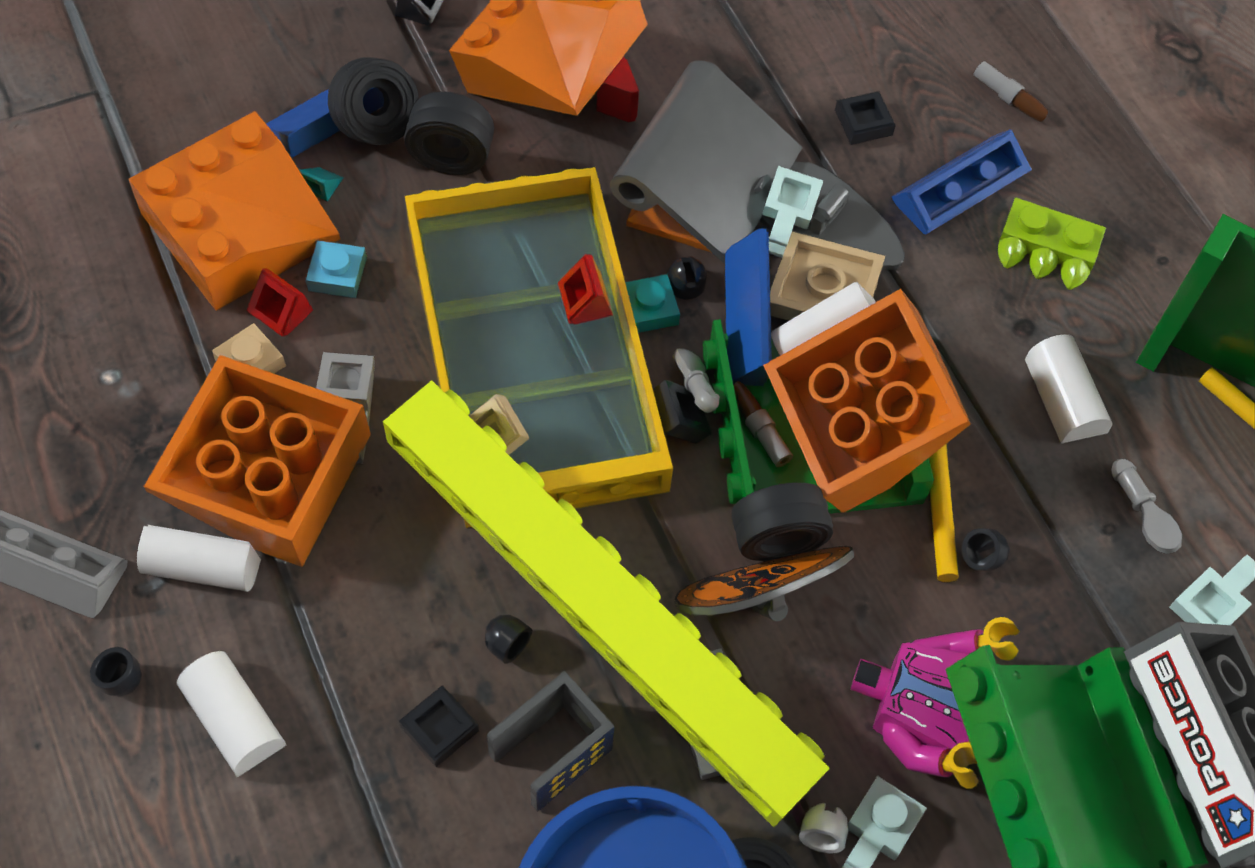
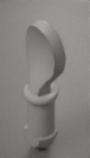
M684 348L676 349L672 357L685 377L684 386L695 398L694 403L707 413L716 410L719 405L720 396L714 392L709 384L704 363L692 351Z
M1117 459L1113 462L1111 468L1112 476L1115 481L1119 482L1131 500L1133 510L1142 511V532L1147 542L1157 551L1166 554L1176 552L1182 543V533L1179 525L1170 514L1160 509L1154 503L1156 495L1149 491L1137 473V467L1127 459Z

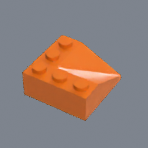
M490 0L489 4L464 31L449 52L467 93L578 116L648 24L640 0Z
M256 111L128 179L142 216L215 311L255 289L262 269L268 268L276 275H279L311 257L317 240L332 243L340 240L339 232L287 150Z
M902 289L895 291L763 365L814 479L822 491L823 497L842 513L890 489L971 425L938 348L919 311Z
M220 355L153 469L144 488L148 493L236 540L250 542L254 550L303 567L359 459L361 450L363 451L371 436L364 407L362 404Z

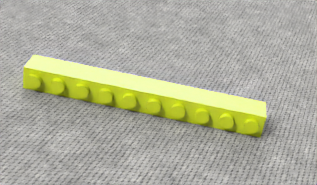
M431 380L383 421L387 442L773 827L792 810L830 769L822 761L825 755L821 748L804 733L800 732L796 736L780 720L783 714L768 696L761 692L754 695L739 680L741 673L727 656L720 652L713 655L698 640L701 637L700 632L687 617L681 613L673 616L659 602L661 596L647 578L640 574L633 577L619 563L622 560L621 556L608 540L601 536L594 539L581 526L583 520L570 503L564 499L556 502L543 489L545 486L544 481L532 466L526 462L518 465L505 452L507 446L495 430L487 425L480 428L468 416L470 410L458 394L450 389L445 393Z

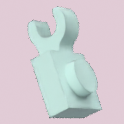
M778 166L762 215L775 219L769 237V254L782 258L793 226L804 229L808 228L823 180Z
M1248 555L1244 556L1223 578L1214 569L1209 567L1175 599L1169 608L1185 622L1232 625L1252 605L1240 593L1255 578V561Z
M877 776L848 823V831L860 839L842 868H870L879 852L895 861L927 807Z

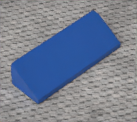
M376 87L369 89L363 97V106L366 112L370 114L383 107L384 97L382 92ZM329 89L266 123L281 141L291 158L340 131L329 112Z
M1012 129L990 137L896 193L891 198L896 206L925 235L1032 169Z
M757 229L732 245L725 253L727 354L733 385L736 381H740L747 386H763L768 378L763 365L772 361L769 232H766V229Z

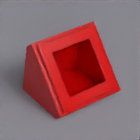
M622 57L597 90L596 111L627 122L636 121L638 114L639 88L627 59L625 60V57Z
M585 254L558 282L568 322L574 325L613 316L601 272L593 256Z
M264 268L260 273L246 311L284 337L288 336L313 311V308L302 292L268 268Z

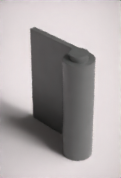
M693 61L686 67L610 181V188L619 202L631 209L645 211L658 204L725 264L727 249L751 234L762 217L778 166L790 169L803 147L731 81L718 66L711 62Z

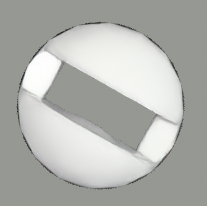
M820 803L806 812L799 838L804 845L813 850L823 853L841 852L845 848L848 834L847 818L839 807H836L835 811L831 812L825 810L826 803Z

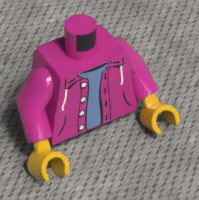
M998 617L989 621L984 631L976 629L917 639L912 643H902L894 658L891 669L860 659L850 690L881 701L873 728L883 736V742L906 769L941 777H949L954 774L961 786L972 789L978 784L979 780L973 770L965 767L970 764H977L945 669L983 645H990L994 654L1001 660L1008 661L1014 659L1018 653L1015 644L1010 641L1000 643L999 641L1004 636H1015L1020 631L1010 619Z

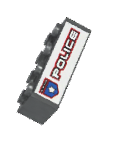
M1177 622L1123 651L1131 667L1130 678L1136 690L1144 696L1154 718L1153 729L1159 742L1167 748L1178 772V786L1184 797L1194 807L1203 827L1202 839L1209 853L1217 859L1220 868L1255 865V667L1234 625Z

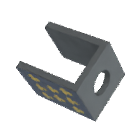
M565 671L487 734L489 756L494 762L502 759L563 708L589 735L530 785L531 805L536 811H540L613 748L615 726Z

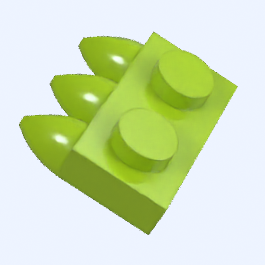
M1015 197L998 243L999 259L1004 268L1008 269L1020 263L1028 253L1030 269L1036 279L1046 277L1060 264L1062 281L1066 288L1071 290L1087 280L1096 262L1106 227Z

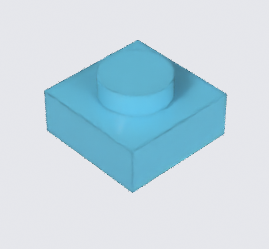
M317 240L306 277L308 291L356 298L367 260L365 247Z

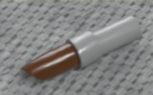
M983 61L977 67L974 76L998 93V97L1008 105H1014L1024 114L1039 122L1047 117V108L1026 92L1025 87L1013 78H1007L986 61Z
M736 381L734 391L737 407L745 418V425L753 437L758 438L776 467L787 464L793 458V454L776 430L775 422L767 410L762 409L749 389L740 381Z

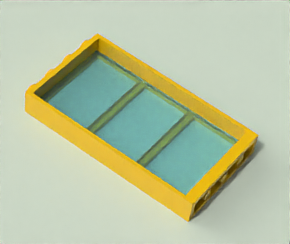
M596 168L567 169L559 173L520 176L513 180L486 184L474 183L466 187L440 191L427 190L419 194L405 196L408 225L439 388L445 393L450 389L458 394L470 410L468 416L495 394L505 396L529 436V439L509 454V456L518 465L526 462L532 466L544 481L545 486L543 489L556 502L564 499L576 509L670 492L673 466ZM585 254H590L593 256L601 272L613 316L576 325L569 324L558 282ZM464 519L466 528L472 527V526Z

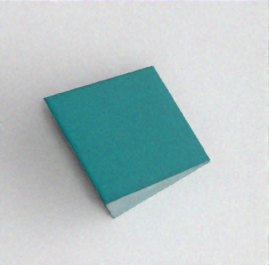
M320 167L299 170L315 196L325 201L329 200L344 179V177Z

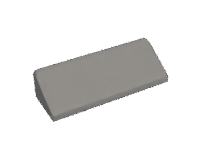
M0 510V582L89 618L97 616L126 570L128 561Z

